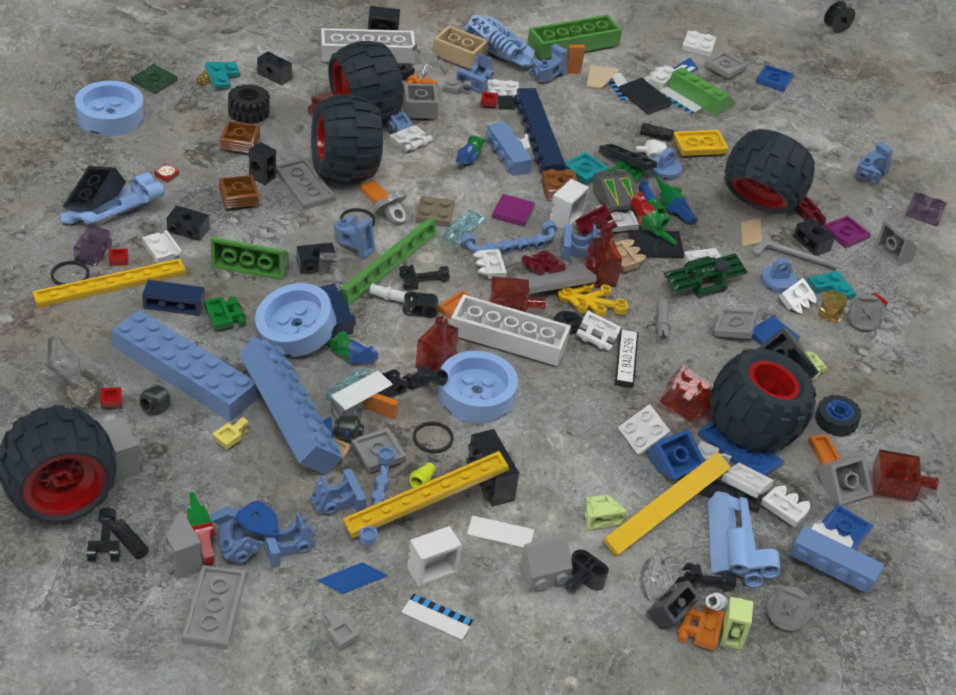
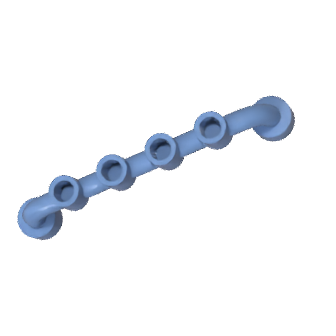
M552 220L546 221L542 225L545 236L536 234L533 238L527 239L525 237H519L514 241L504 239L500 243L493 244L492 242H487L483 246H476L474 236L468 233L460 238V242L463 248L469 249L472 252L499 249L504 254H510L515 247H519L520 251L524 252L529 249V245L535 244L537 249H541L546 245V242L552 241L555 237L557 226Z
M385 446L378 450V461L381 463L379 475L376 477V491L372 493V506L385 500L384 492L388 489L387 476L389 465L394 461L395 451L391 447ZM363 527L360 530V542L367 547L373 545L377 541L378 527Z

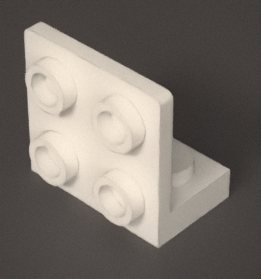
M650 404L618 427L639 456L655 443L673 436L672 432Z

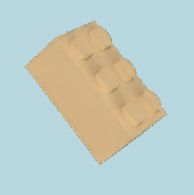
M447 26L433 39L432 54L471 69L472 65L476 64L477 54H483L487 57L489 41L452 26Z

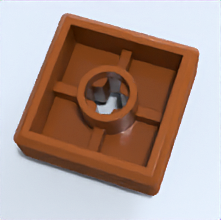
M228 121L219 139L220 148L225 149L227 152L237 151L248 155L249 149L255 146L259 140L260 126Z
M549 169L542 172L541 182L546 200H553V195L569 180L573 179L578 182L575 171L570 169L564 171Z
M253 175L219 179V190L226 209L233 210L237 207L251 208L260 204V195Z

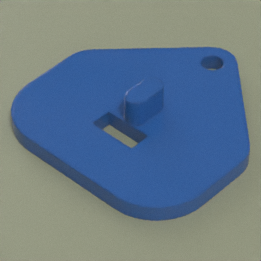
M261 501L249 503L236 514L237 521L250 533L270 537H278L280 534L276 513Z

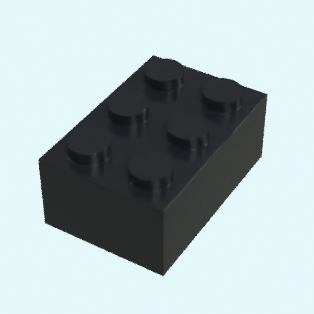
M495 429L471 434V440L468 444L469 455L466 458L467 465L500 451L509 467L508 471L479 483L484 498L488 499L492 507L515 501L519 471Z

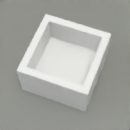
M573 179L569 180L553 195L552 203L555 205L551 207L552 212L549 220L554 221L556 226L564 229L565 224L573 225L575 220L584 215L589 187Z
M450 526L410 540L409 549L411 552L408 554L410 559H408L407 569L418 587L458 573L462 544Z

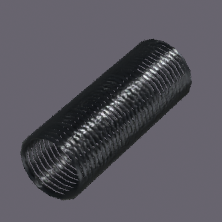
M642 123L640 134L671 141L674 130Z
M119 519L112 524L111 531L136 559H141L145 556V553H148L149 547L124 519Z

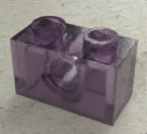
M915 192L906 216L938 227L947 202Z
M88 226L73 248L75 261L96 267L100 260H103L107 249H110L112 246L110 230Z

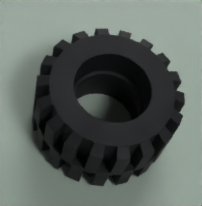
M242 84L241 86H235V88L229 91L228 113L233 120L253 124L264 121L268 117L270 96L263 87Z

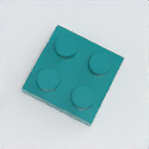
M587 152L565 162V170L575 171L577 180L584 185L594 181V173H599L602 170L609 171V167Z

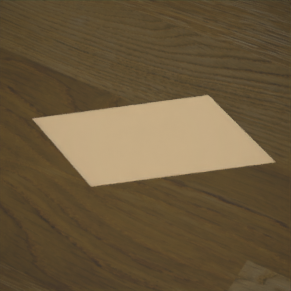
M761 218L741 222L742 247L762 241Z

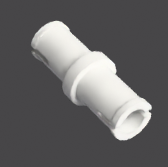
M371 285L370 295L382 297L386 301L393 300L405 304L404 295L407 292L395 290L391 286Z
M720 593L710 594L706 598V605L716 611L724 609L728 604L727 598Z

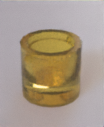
M831 290L825 292L819 309L821 318L829 322L839 321L847 303L846 296L838 291Z

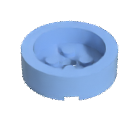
M120 81L95 82L83 87L75 96L77 122L84 130L90 133L95 131L100 132L102 136L122 135L138 128V124L144 120L143 95L136 87Z
M295 283L283 286L270 293L260 303L256 311L255 323L262 340L265 339L275 347H281L285 354L297 357L319 349L331 338V332L334 326H336V315L330 299L324 290L312 284ZM295 322L302 323L299 326H294Z
M466 351L450 357L442 365L441 369L448 373V381L445 385H438L437 394L442 407H446L451 411L452 416L471 423H489L497 421L498 417L504 414L507 415L514 407L518 377L514 368L505 359L489 352ZM476 389H478V391L481 393H474L473 391H476Z

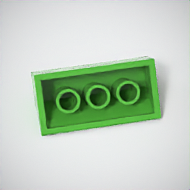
M680 67L671 74L670 89L716 116L736 103L722 89L713 86L685 68Z
M211 237V267L283 281L289 267V253L287 251Z

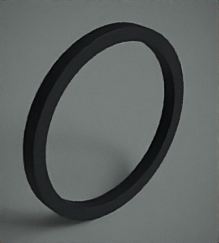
M351 208L345 210L340 216L341 220L350 212H363L372 218V228L375 225V216L366 209Z
M78 261L61 262L51 270V279L56 285L66 284L54 278L55 271L65 265L83 267L87 274L82 280L89 279L90 276L89 268Z
M439 422L422 423L413 432L414 444L420 450L427 453L444 452L452 446L454 440L451 429ZM438 426L449 433L450 442L443 448L429 449L417 441L416 434L423 427Z

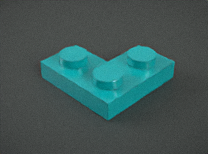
M206 62L204 66L214 89H230L231 83L229 78H239L240 76L236 62Z
M839 271L810 276L807 279L808 285L815 293L831 290L839 302L855 299L856 292Z

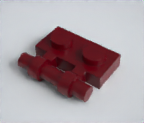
M606 204L575 220L582 235L588 232L591 234L594 224L596 228L603 225V227L599 228L601 233L598 235L600 236L606 232L608 234L612 232V229L618 227L615 220L608 223L613 220V217Z
M540 251L538 254L532 255V257L524 255L521 258L523 264L531 268L536 274L542 275L544 272L552 274L566 270V264L549 251Z

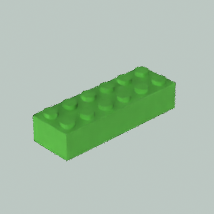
M607 14L529 28L527 44L535 50V54L540 59L551 58V46L555 43L566 49L567 55L569 45H584L585 52L620 45L622 29Z

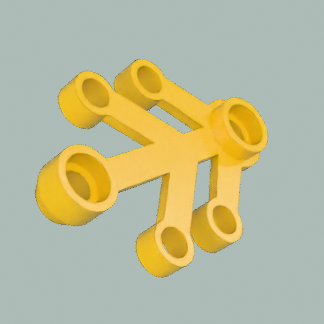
M593 283L583 284V286L574 289L570 287L562 288L558 291L561 302L572 303L577 308V311L581 313L587 312L588 306L600 317L606 314L607 308L605 306L613 307V312L618 315H625L628 310L627 301L624 299L611 301L599 298L611 294L612 288L609 285H602L601 289L592 292ZM584 292H592V293H588V294H585V295L581 294V293H584Z

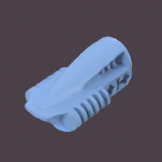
M473 15L465 32L488 40V52L503 60L519 64L522 67L531 68L529 63H531V57L535 53L533 48L494 17H483L481 15Z

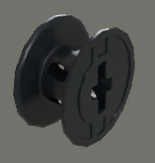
M837 1L827 9L824 15V23L827 26H832L834 32L841 33L853 23L855 10L847 7L844 1Z

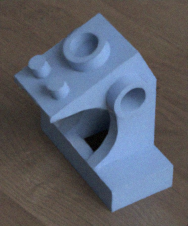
M555 43L551 46L550 60L538 61L531 57V63H529L531 66L530 72H533L534 77L538 78L540 83L548 82L558 74L562 77L567 74V50Z
M477 54L476 64L472 65L471 72L459 68L456 80H460L462 83L464 81H471V86L466 88L482 94V91L486 92L487 80H491L494 75L491 58L483 54Z
M883 142L877 143L875 151L861 158L857 167L856 178L879 185L880 175L885 176L889 173L893 149Z
M353 215L333 224L336 240L344 246L357 249L360 258L365 259L375 251L372 220L365 218L358 224L357 215Z
M565 224L561 260L568 261L569 255L586 258L600 256L601 248H604L603 239L598 235L601 233L600 229H597L594 224L591 234H588L586 237H577L572 232V225Z
M351 468L343 470L342 483L335 487H328L325 476L322 475L320 480L316 482V487L310 497L317 513L333 514L334 512L354 507L356 512L366 509V497Z
M226 506L211 513V522L219 524L220 549L225 559L242 565L254 552L259 550L258 548L263 542L251 539L248 536L245 537L247 530L236 519V514L239 510Z
M296 512V521L292 522L288 529L279 531L278 537L259 535L271 568L280 567V557L307 552L310 547L315 545L312 537L315 535V532L310 523H305L307 521L306 516L301 517ZM294 540V542L282 544V542Z

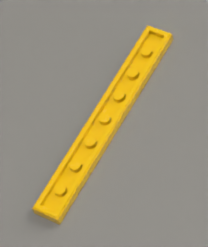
M175 259L32 291V295L37 308L144 285L148 280L161 281L186 275V269L181 259Z
M500 451L349 515L343 518V522L351 538L360 535V530L365 526L377 528L504 473L509 470L508 464Z
M716 452L603 539L604 543L617 557L731 468L719 452Z

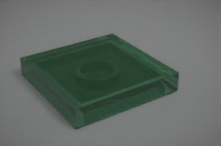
M155 64L131 77L132 83L153 94L159 93L178 81L176 75Z

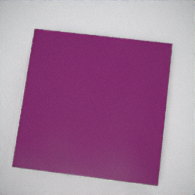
M502 194L492 213V218L525 227L534 209L535 202Z
M848 215L823 225V228L835 237L834 240L845 249L870 239L871 236L866 229Z

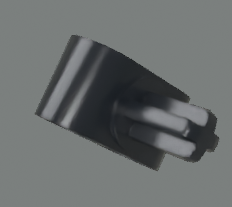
M582 549L574 551L571 557L572 577L565 583L567 591L570 593L576 592L583 584L592 590H602L606 585L609 573L608 566L588 551Z

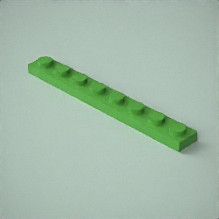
M428 218L341 287L344 302H347L349 306L370 289L372 284L380 281L436 235L435 219Z

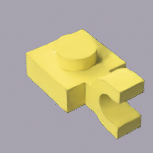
M242 417L233 426L227 423L212 433L213 439L225 450H228L242 440V436L250 432V429L246 427L249 421Z

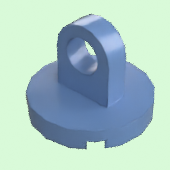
M668 147L662 152L661 156L654 157L652 160L657 162V168L649 169L655 177L658 176L661 179L668 178V180L678 178L682 171V165L675 159L676 151Z
M782 258L774 262L773 266H768L763 270L761 282L766 288L770 287L774 292L783 293L797 282V277L792 271L790 261Z

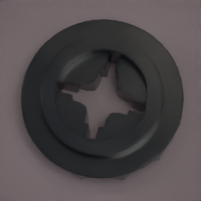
M401 62L398 64L402 80H406L410 75L415 74V68L412 65L402 64Z
M561 311L554 316V321L571 325L570 334L573 331L577 332L578 329H582L580 325L583 319L575 312Z

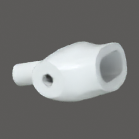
M652 139L647 140L645 146H636L635 152L646 153L648 158L653 159L654 157L661 156L667 146L665 142Z

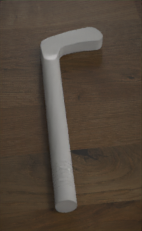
M768 239L761 241L752 251L755 257H760L765 249L770 248L835 270L838 266L836 262Z

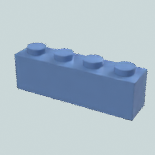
M501 122L487 125V132H485L486 141L490 143L493 151L497 153L499 160L503 162L506 170L512 176L530 173L532 158L507 123Z
M806 526L801 530L790 556L869 595L884 566L883 563Z

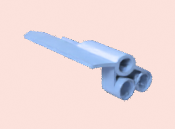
M145 172L133 177L130 181L131 186L122 189L118 196L92 211L72 209L62 213L61 223L73 224L81 220L85 223H92L116 213L121 215L165 195L164 188L159 181L154 182L149 172Z
M717 491L708 500L711 573L714 575L732 571L742 577L747 586L753 588L761 586L764 583V577L775 578L781 573L779 552L774 549L756 550L747 499L743 497L738 499L728 493ZM735 510L741 512L742 527L736 528Z

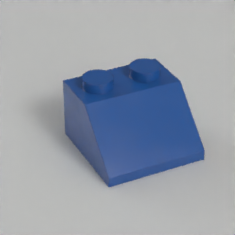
M689 429L661 440L646 450L655 468L672 481L689 474L705 462Z

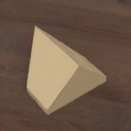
M590 64L586 88L601 90L620 69Z

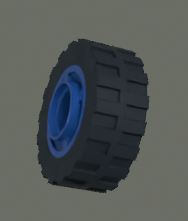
M829 395L820 401L815 419L820 429L826 431V433L843 437L851 435V433L856 431L862 413L854 400L846 396Z

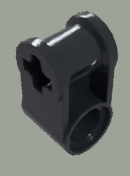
M413 291L405 293V304L402 307V312L405 315L434 318L438 315V297L435 294Z
M393 369L381 373L393 385L378 392V394L392 397L401 395L407 390L408 384L400 378L398 370Z

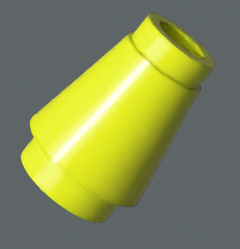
M426 463L410 474V485L414 488L430 481L436 472V467L432 463Z

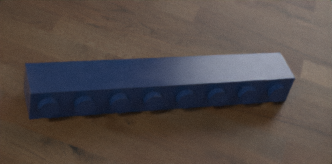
M517 88L514 102L517 105L518 114L521 115V123H524V131L527 132L530 139L532 152L535 153V161L539 164V171L543 172L549 169L564 171L565 162L536 88Z

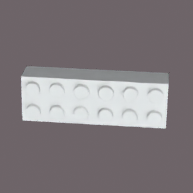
M321 28L322 61L329 62L333 53L348 44L359 41H376L385 44L391 50L397 63L415 64L416 45L414 31Z
M463 294L451 317L449 334L558 366L568 343L571 325Z

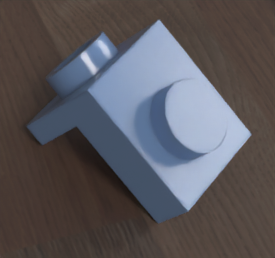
M405 111L396 116L391 115L387 121L388 128L394 133L413 126Z

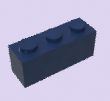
M148 280L142 294L143 309L200 316L204 306L205 288Z
M335 284L320 286L319 288L327 293L336 315V326H334L331 332V339L342 331L347 332V335L353 334L356 320L354 315H351L349 312L348 303L344 302L342 292L337 289Z

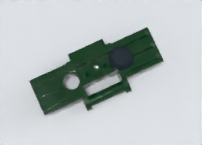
M734 253L719 258L706 256L687 261L683 268L664 272V276L675 294L692 290L697 298H702L709 293L720 290L726 291L728 286L725 280L745 275L748 271L737 254ZM709 279L711 283H715V285L701 288L702 280Z

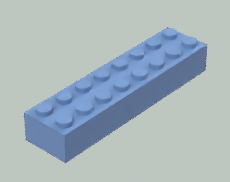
M138 310L111 329L112 346L228 421L234 419L257 400V386L251 378L141 310Z
M253 337L239 352L242 361L299 464L327 475L343 459L339 451L340 446L332 439L331 431L324 425L323 417L317 413L316 405L307 395L308 391L299 382L300 378L294 373L292 364L284 356V350L279 346L271 345L265 339L260 340Z

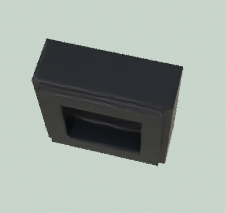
M513 95L497 96L499 109H515Z

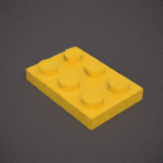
M719 130L673 132L672 137L682 156L728 154L729 148Z

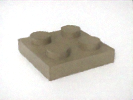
M421 196L416 222L423 223L428 218L435 219V225L450 227L455 201Z

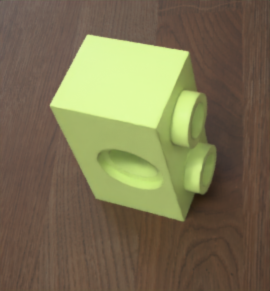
M730 598L721 626V646L742 650L752 624L753 601L742 598Z

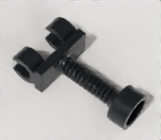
M403 265L399 268V275L404 279L403 287L406 291L418 290L419 280L440 278L441 281H446L450 278L448 266H441L438 271L418 274L415 272L413 265H410V267Z
M424 365L418 368L417 372L409 373L403 376L402 379L408 381V388H415L426 381H432L434 385H445L448 381V373L443 369H436L432 372L430 366Z
M105 507L99 510L98 521L102 524L100 541H88L87 561H96L97 552H110V561H119L120 541H109L111 525L116 521L117 517L115 509Z
M686 563L682 569L686 571L684 576L678 577L675 582L677 584L689 580L694 589L698 583L722 585L723 590L733 591L736 587V575L734 573H724L722 577L703 575L700 564Z

